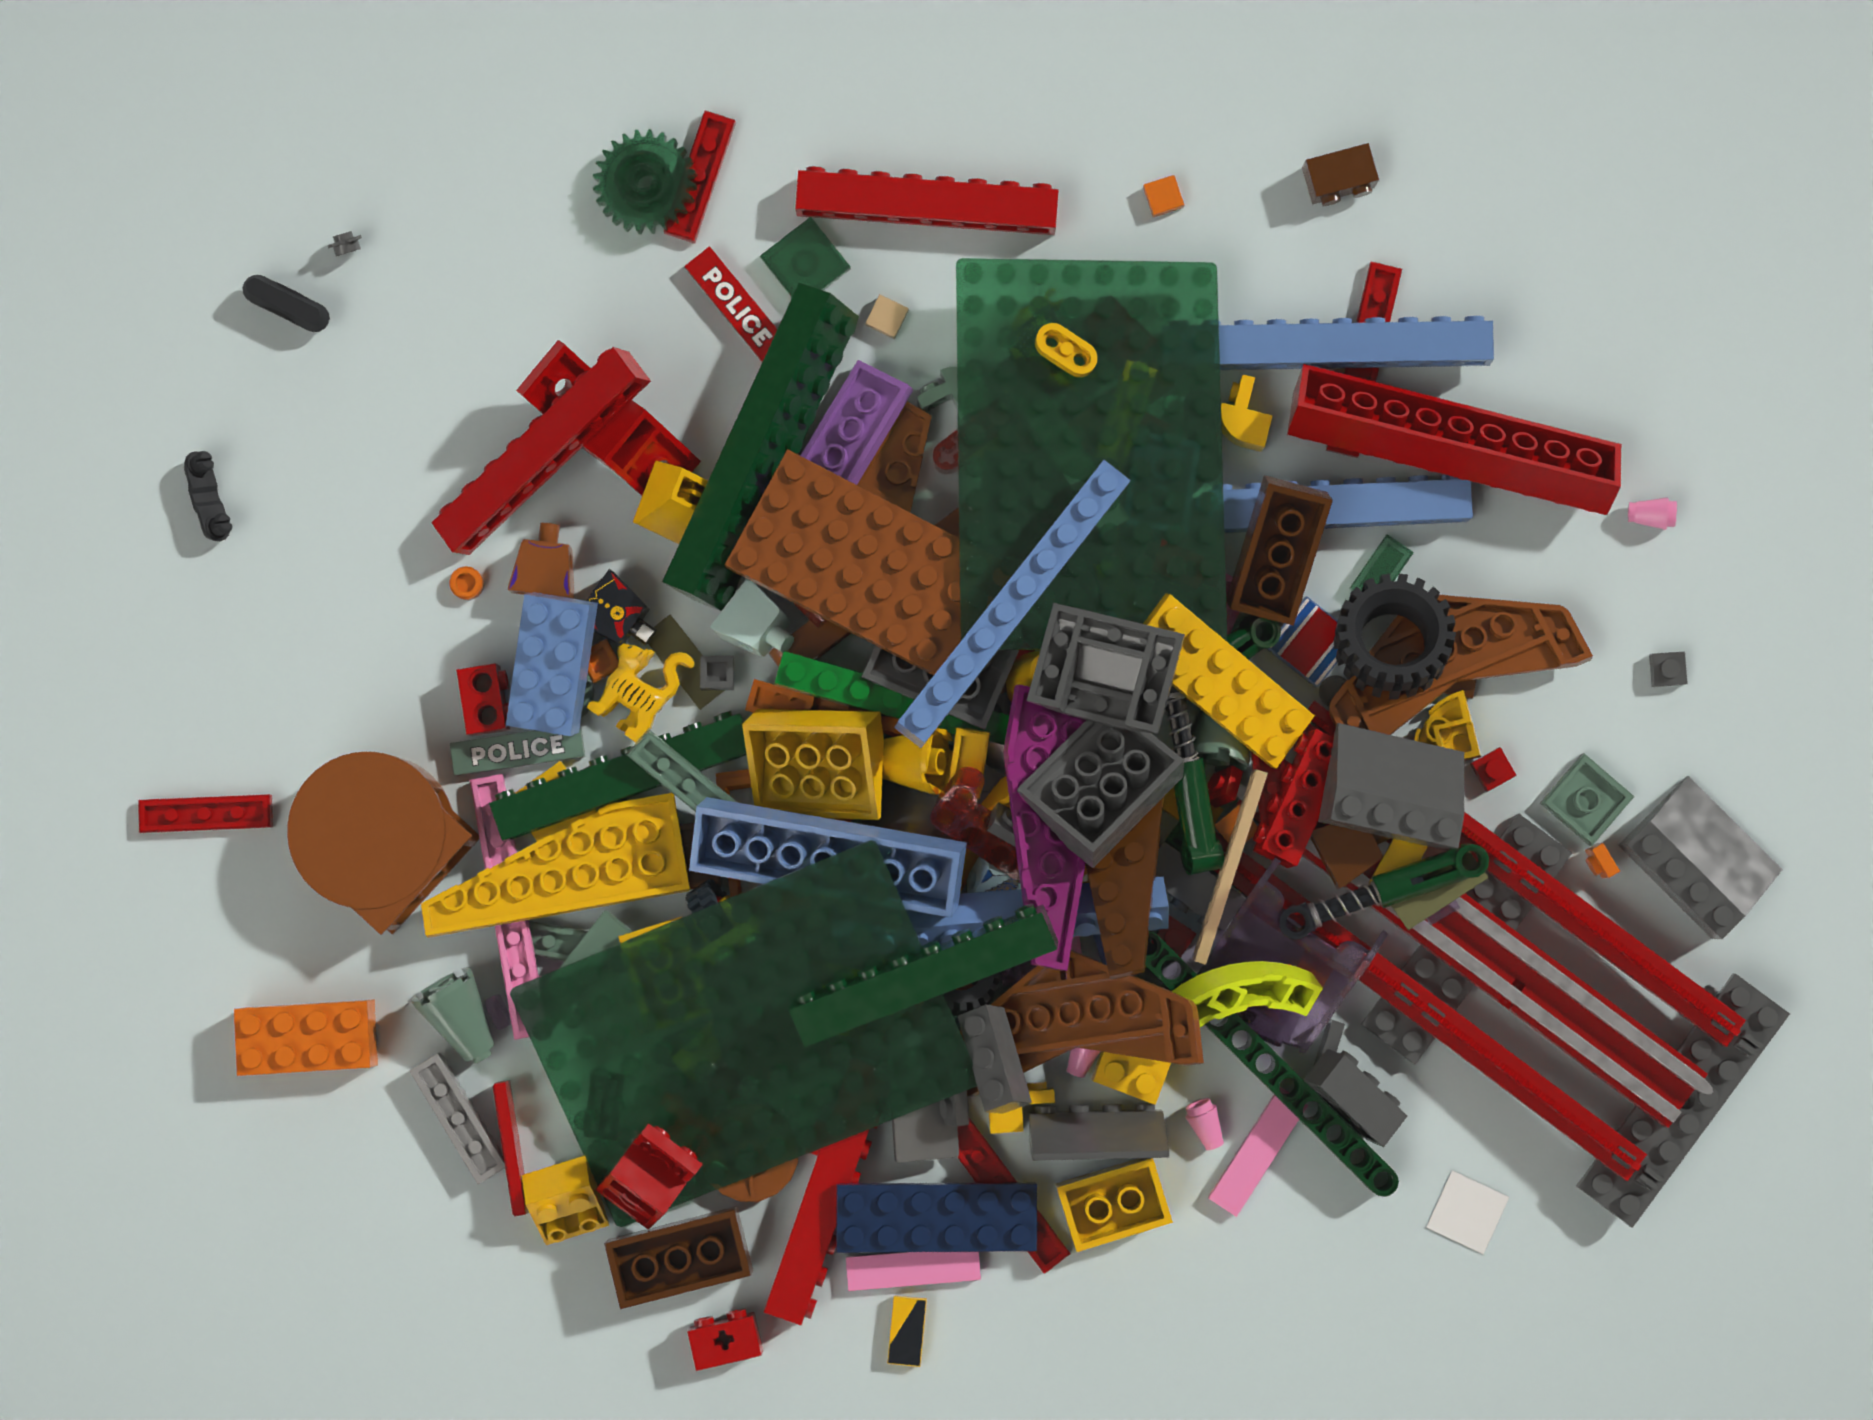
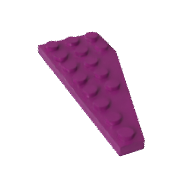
M1019 684L1014 687L1003 754L1023 906L1034 904V907L1043 904L1059 941L1057 950L1030 961L1031 965L1067 971L1086 862L1059 839L1021 797L1017 789L1086 720L1028 702L1027 697L1030 687Z

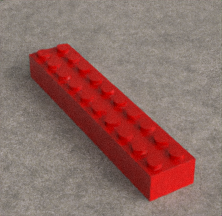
M1303 364L1293 392L1287 435L1303 440H1310L1334 448H1342L1366 456H1374L1398 464L1425 469L1429 472H1437L1457 477L1461 480H1468L1603 515H1608L1621 488L1622 444L1307 364Z

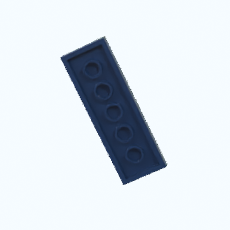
M1036 1182L836 1183L837 1253L1037 1251Z

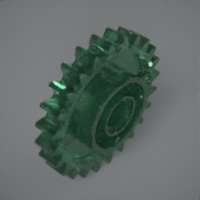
M637 129L633 139H630L624 133L622 134L623 143L619 144L612 140L613 151L603 150L602 152L606 160L596 161V165L602 170L600 173H595L592 176L595 181L600 183L592 187L596 194L601 195L596 199V202L599 206H606L602 212L606 217L613 215L612 222L615 226L623 222V228L626 232H629L635 226L639 235H642L645 227H648L650 232L655 234L657 225H661L666 231L668 230V220L678 224L679 221L676 214L678 212L688 213L684 203H694L693 197L689 194L690 191H695L698 188L695 183L690 181L697 177L695 170L689 169L694 162L691 157L684 158L687 151L684 146L677 149L678 142L675 138L667 142V136L664 132H661L655 138L653 131L648 129L646 136L642 137ZM642 177H652V182L648 187H638V182Z

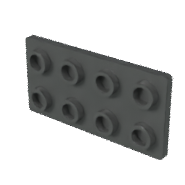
M933 1024L886 1029L895 1162L904 1163L958 1157L957 1126L969 1125L965 1059L964 1057H952L950 1025Z

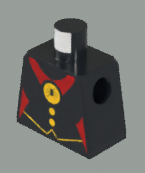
M609 569L586 600L598 603L594 632L620 645L626 643L630 636L646 646L657 631L643 620L650 609Z

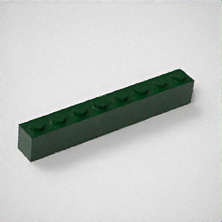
M732 711L714 716L715 722L706 726H702L701 722H697L683 727L684 733L671 738L670 733L658 736L700 772L747 755L742 728L743 719L740 713L733 715ZM629 746L620 750L622 756L611 760L608 759L607 755L589 761L590 767L577 771L576 766L558 772V779L546 782L545 778H540L527 783V790L516 794L513 789L494 795L496 801L489 803L501 839L507 842L663 785L627 756V752L632 747Z
M1034 904L1022 906L1014 911V916L1003 920L1002 916L994 917L984 922L983 928L971 932L970 928L963 929L954 933L951 936L952 940L939 944V941L927 943L920 947V952L909 957L907 953L899 954L889 959V964L877 969L876 965H871L858 971V976L846 981L844 977L827 983L825 985L827 989L814 993L813 989L796 995L794 997L795 1001H793L789 1008V1013L804 1047L1057 950L1059 941L1044 905L1034 907Z

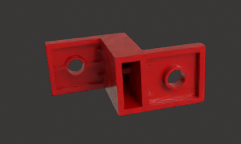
M557 340L516 391L540 413L544 414L552 406L551 403L557 396L566 393L575 384V379L581 373L589 371L591 368L564 343ZM565 379L564 387L560 391L555 392V386L558 381ZM633 400L582 447V449L615 472L641 496L644 493L655 461H663V463L682 467L690 472H693L701 462L646 409Z

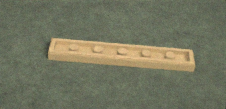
M1260 770L1251 772L1224 856V863L1220 869L1192 955L1195 962L1204 965L1207 963L1268 774Z

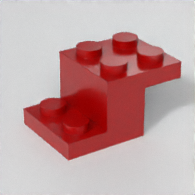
M648 1123L631 1142L612 1170L601 1181L596 1191L649 1230L667 1212L684 1186L703 1164L697 1160V1156L692 1150L684 1146L679 1147L670 1140V1135L664 1129L658 1126L653 1127Z

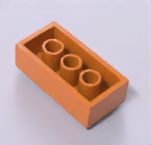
M375 999L234 1009L237 1076L378 1066Z

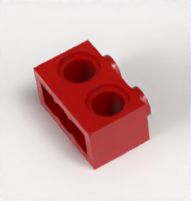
M496 663L457 669L466 735L473 737L510 730V726H506L509 702L506 703L504 690L509 689L506 670H501L500 665ZM482 675H489L492 679L491 688L486 692H480L476 685L477 680ZM488 707H494L497 711L496 720L492 724H484L482 721L483 711Z

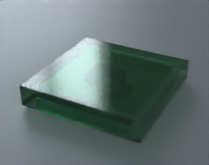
M809 217L760 255V259L791 298L798 283L824 291L851 270V266L812 217Z

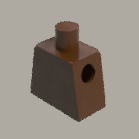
M1335 825L1315 829L1310 837L1337 890L1346 886L1381 860L1383 854L1378 845L1391 839Z

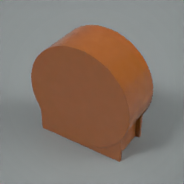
M355 752L342 755L315 770L297 792L289 812L287 824L290 854L305 882L329 901L352 908L380 935L386 930L393 935L480 840L479 834L453 811L444 789L430 773L411 761L379 752Z

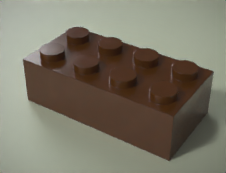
M1264 475L1226 598L1231 610L1294 626L1333 502L1328 492Z
M737 1206L653 1227L649 1230L645 1229L610 1238L604 1243L620 1309L748 1277L753 1272Z

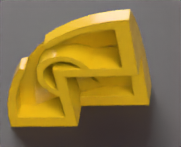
M1464 690L1453 693L1435 704L1428 711L1430 717L1425 722L1423 728L1417 729L1414 741L1464 752V761L1481 757Z

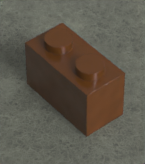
M1369 143L1306 159L1302 166L1312 205L1322 203V206L1333 205L1340 202L1341 197L1353 194L1354 198L1366 196L1373 192L1372 189L1375 188L1379 181Z

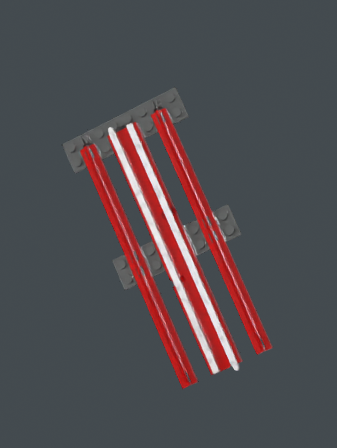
M1314 700L1308 708L1312 714L1316 715L1311 722L1323 730L1324 733L1334 737L1336 728L1329 716V711ZM1309 723L1303 733L1306 734V732L1317 728ZM1239 785L1237 793L1239 801L1236 803V807L1239 804L1241 806L1246 787ZM1257 806L1253 820L1260 824ZM1464 812L1459 845L1470 843L1485 849L1489 857V865L1485 873L1489 878L1410 930L1406 928L1391 906L1384 909L1381 905L1377 906L1375 904L1370 906L1420 944L1402 969H1399L1338 922L1333 921V919L1324 922L1322 927H1317L1316 931L1310 932L1303 939L1380 996L1361 1025L1411 1063L1416 1064L1436 1038L1596 1158L1576 1187L1629 1227L1633 1228L1790 1013L1736 973L1730 976L1716 997L1703 989L1556 880L1555 876L1570 858L1572 852L1521 814H1517L1503 834L1498 837ZM1317 821L1314 830L1330 824H1323ZM1215 831L1216 837L1219 839L1223 851L1226 853L1228 843L1218 832ZM1392 838L1378 845L1383 855L1390 845ZM1309 839L1302 856L1329 876L1311 839ZM1242 851L1233 879V887L1276 919L1282 908L1288 905H1299L1304 902L1311 903ZM1470 851L1473 857L1478 862V857L1476 853ZM1381 860L1344 886V888L1354 891L1360 889L1362 884L1370 885L1368 882ZM1220 869L1213 870V872L1219 875ZM1535 906L1694 1024V1027L1678 1049L1675 1050L1515 931L1532 907ZM1292 913L1286 920V926L1292 931L1301 929L1304 923L1303 916L1300 913ZM1474 985L1635 1105L1617 1131L1456 1011Z

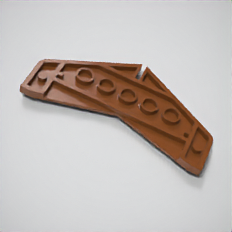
M1439 595L1438 603L1446 599L1450 605L1447 616L1454 615L1455 626L1452 632H1456L1448 662L1438 680L1434 678L1431 687L1425 691L1419 687L1415 696L1407 698L1406 692L1401 691L1399 699H1389V691H1382L1380 698L1371 695L1373 691L1371 686L1367 685L1364 691H1361L1355 687L1358 678L1353 676L1350 680L1347 679L1332 698L1329 706V716L1335 728L1337 723L1392 735L1456 682L1577 667L1591 661L1593 655L1571 613L1564 606ZM1397 615L1369 653L1383 663L1392 665L1406 664L1422 654L1425 648L1424 639L1421 631L1412 621Z
M1073 950L1070 951L1067 971L1036 966L990 1004L1005 1008L1023 1073L1074 1048L1180 1065L1204 1063L1198 1009L1192 1000L1133 975L1111 980L1107 964ZM960 1029L951 1039L952 1057H964L967 1097H973L980 1093L962 1030Z

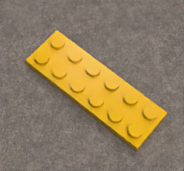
M1165 593L1143 624L1185 634L1172 686L1267 765L1276 769L1315 715L1171 594Z

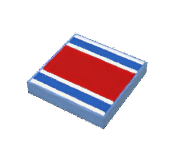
M1306 596L1300 604L1294 626L1284 623L1281 627L1279 641L1274 646L1266 649L1313 687L1318 688L1337 664L1336 654L1338 649H1334V637L1338 620Z

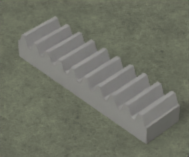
M437 1053L411 1069V1075L477 1184L482 1183L504 1169V1157L499 1146L495 1144L493 1136L487 1131V1126L481 1121L479 1113L473 1108V1103L467 1098L465 1090L461 1088L459 1080L453 1075V1070L447 1065L445 1057L441 1053Z

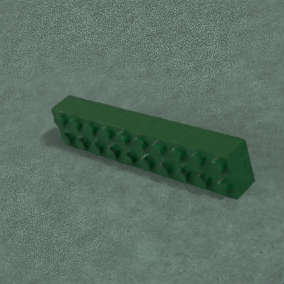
M798 283L662 580L664 584L692 600L716 610L722 611L734 596L735 589L741 578V575L725 568V563L787 449L796 454H799L805 435L816 418V411L820 402L828 392L831 378L836 367L842 361L843 352L850 337L856 330L859 316L831 293Z

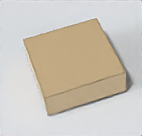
M879 294L865 325L895 339L909 308Z

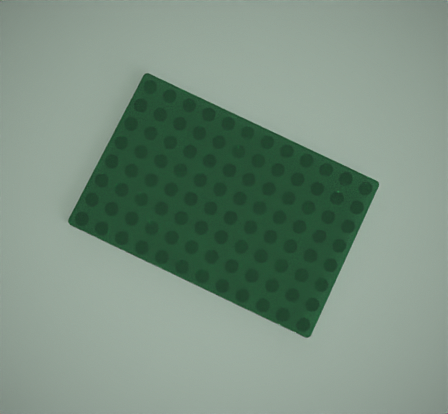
M960 258L957 260L956 342L960 642L1103 460L1131 481L999 650H1041L1053 603L1143 624L1165 593L1171 594L1227 641L1218 278L1216 264L1212 262ZM1049 323H1057L1092 345L1096 350L1098 358L1094 370L1085 377H1074L1040 355L1035 347V338L1040 328ZM1049 338L1046 340V344L1049 347L1057 346V342L1054 339ZM1073 358L1076 365L1082 366L1085 364L1083 358Z
M873 840L856 845L517 985L510 992L514 1005L582 1153L588 1160L590 1170L598 1186L612 1170L631 1142L648 1123L653 1127L658 1126L664 1129L670 1135V1140L679 1147H687L696 1154L697 1160L703 1165L687 1182L669 1208L977 1086L969 1051L943 994L807 1047H804L789 1013V1008L793 1001H795L794 997L804 991L813 989L814 993L827 989L825 985L835 979L844 977L847 981L857 977V972L868 966L876 965L878 969L888 965V960L894 956L907 953L909 957L920 952V947H922L879 847ZM603 1196L610 1214L618 1227H624L637 1222Z

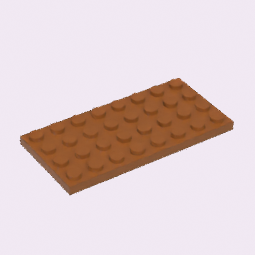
M788 449L725 563V568L933 676L1018 569Z

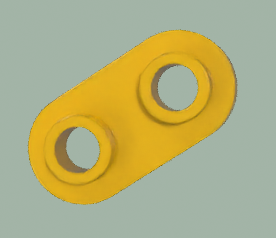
M1057 323L1046 324L1038 331L1035 338V347L1044 358L1074 377H1085L1094 370L1098 358L1096 350L1092 345ZM1049 338L1054 339L1057 342V346L1049 347L1046 344V340ZM1081 357L1084 359L1085 364L1078 366L1074 363L1073 358Z

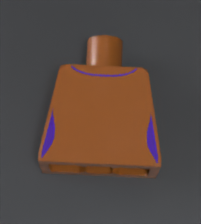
M540 523L538 541L522 540L508 584V591L521 595L536 592L574 599L573 551L569 545L558 543L560 525Z

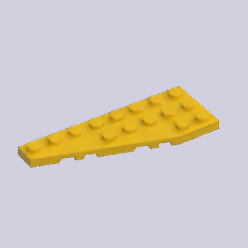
M667 793L607 804L590 816L571 823V826L558 833L549 835L507 857L505 861L494 867L477 873V876L462 884L455 885L421 903L426 937H436L690 891L675 795Z

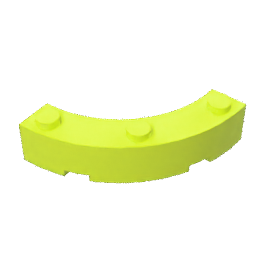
M1253 961L1229 964L1212 969L1181 984L1172 992L1186 997L1196 1004L1199 1025L1202 1027L1215 1018L1219 1020L1231 1014L1246 1011L1248 1007L1267 1006L1268 1008L1288 1010L1307 1016L1323 987L1312 972L1302 968L1277 962Z

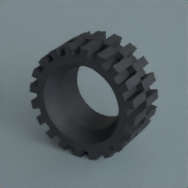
M1390 573L1382 574L1378 584H1375L1373 578L1364 581L1362 591L1356 587L1350 593L1349 601L1345 600L1342 605L1334 637V649H1338L1336 660L1338 666L1345 664L1343 674L1348 680L1353 676L1358 678L1355 687L1361 691H1364L1367 685L1373 687L1372 696L1380 698L1382 691H1389V699H1399L1401 691L1406 692L1407 698L1415 696L1419 687L1425 691L1431 687L1434 678L1438 680L1448 662L1456 632H1452L1455 626L1454 615L1447 616L1450 609L1447 600L1445 599L1438 603L1437 599L1440 592L1434 586L1428 592L1424 590L1425 581L1418 577L1415 584L1408 583V575L1400 573L1397 581H1391ZM1394 614L1403 616L1419 628L1424 639L1425 648L1418 658L1409 663L1401 665L1383 663L1374 658L1366 649L1362 640V629L1369 621L1381 615Z

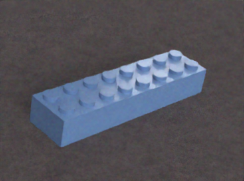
M706 797L696 806L689 871L952 917L959 904L967 843Z

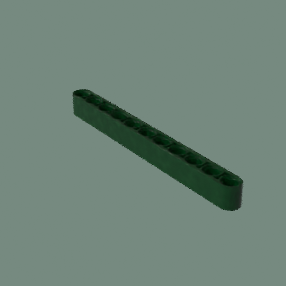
M1149 931V936L1154 941V948L1146 954L1145 967L1169 991L1172 992L1181 984L1198 975L1157 934ZM1167 960H1175L1178 967L1176 974L1172 977H1164L1161 972L1163 963ZM1237 1013L1224 1017L1218 1024H1211L1210 1021L1204 1024L1369 1190L1382 1197L1390 1196L1396 1191L1399 1180L1395 1171ZM1240 1030L1246 1031L1248 1036L1246 1044L1239 1048L1234 1047L1232 1043L1233 1035ZM1262 1054H1269L1271 1057L1269 1068L1264 1071L1257 1070V1058ZM1288 1077L1292 1078L1295 1084L1294 1089L1289 1094H1281L1279 1089L1281 1081ZM1309 1101H1316L1318 1105L1316 1114L1309 1118L1303 1115L1304 1105ZM1335 1124L1341 1127V1135L1338 1139L1329 1141L1326 1136L1328 1128ZM1356 1148H1363L1364 1159L1358 1164H1352L1350 1161L1352 1151ZM1382 1171L1386 1172L1388 1175L1386 1184L1382 1187H1375L1373 1182L1375 1175Z

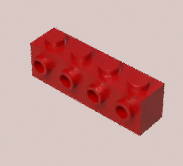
M1313 729L1306 732V734L1302 733L1294 746V751L1297 754L1293 763H1288L1282 772L1280 781L1283 782L1279 794L1274 793L1268 803L1267 811L1270 812L1265 824L1261 823L1254 834L1253 841L1256 842L1253 849L1254 852L1286 868L1298 866L1319 819L1334 737L1318 729Z

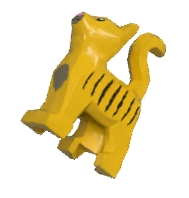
M621 644L617 649L619 657L618 667L608 677L599 701H590L586 708L597 716L605 717L621 703L630 709V714L627 719L619 720L615 727L624 731V735L637 742L648 728L651 730L656 714L676 694L680 685L676 667L678 665H683L687 668L694 667V661L687 653L677 652L671 654L665 660L663 674L666 685L658 689L637 677V673L648 665L654 655V651L647 648L644 650L637 645Z

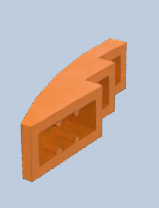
M757 679L753 681L745 711L752 713L757 709L863 711Z

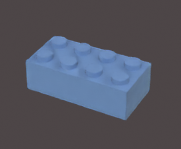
M536 592L524 594L506 726L564 736H573L579 733L598 603Z

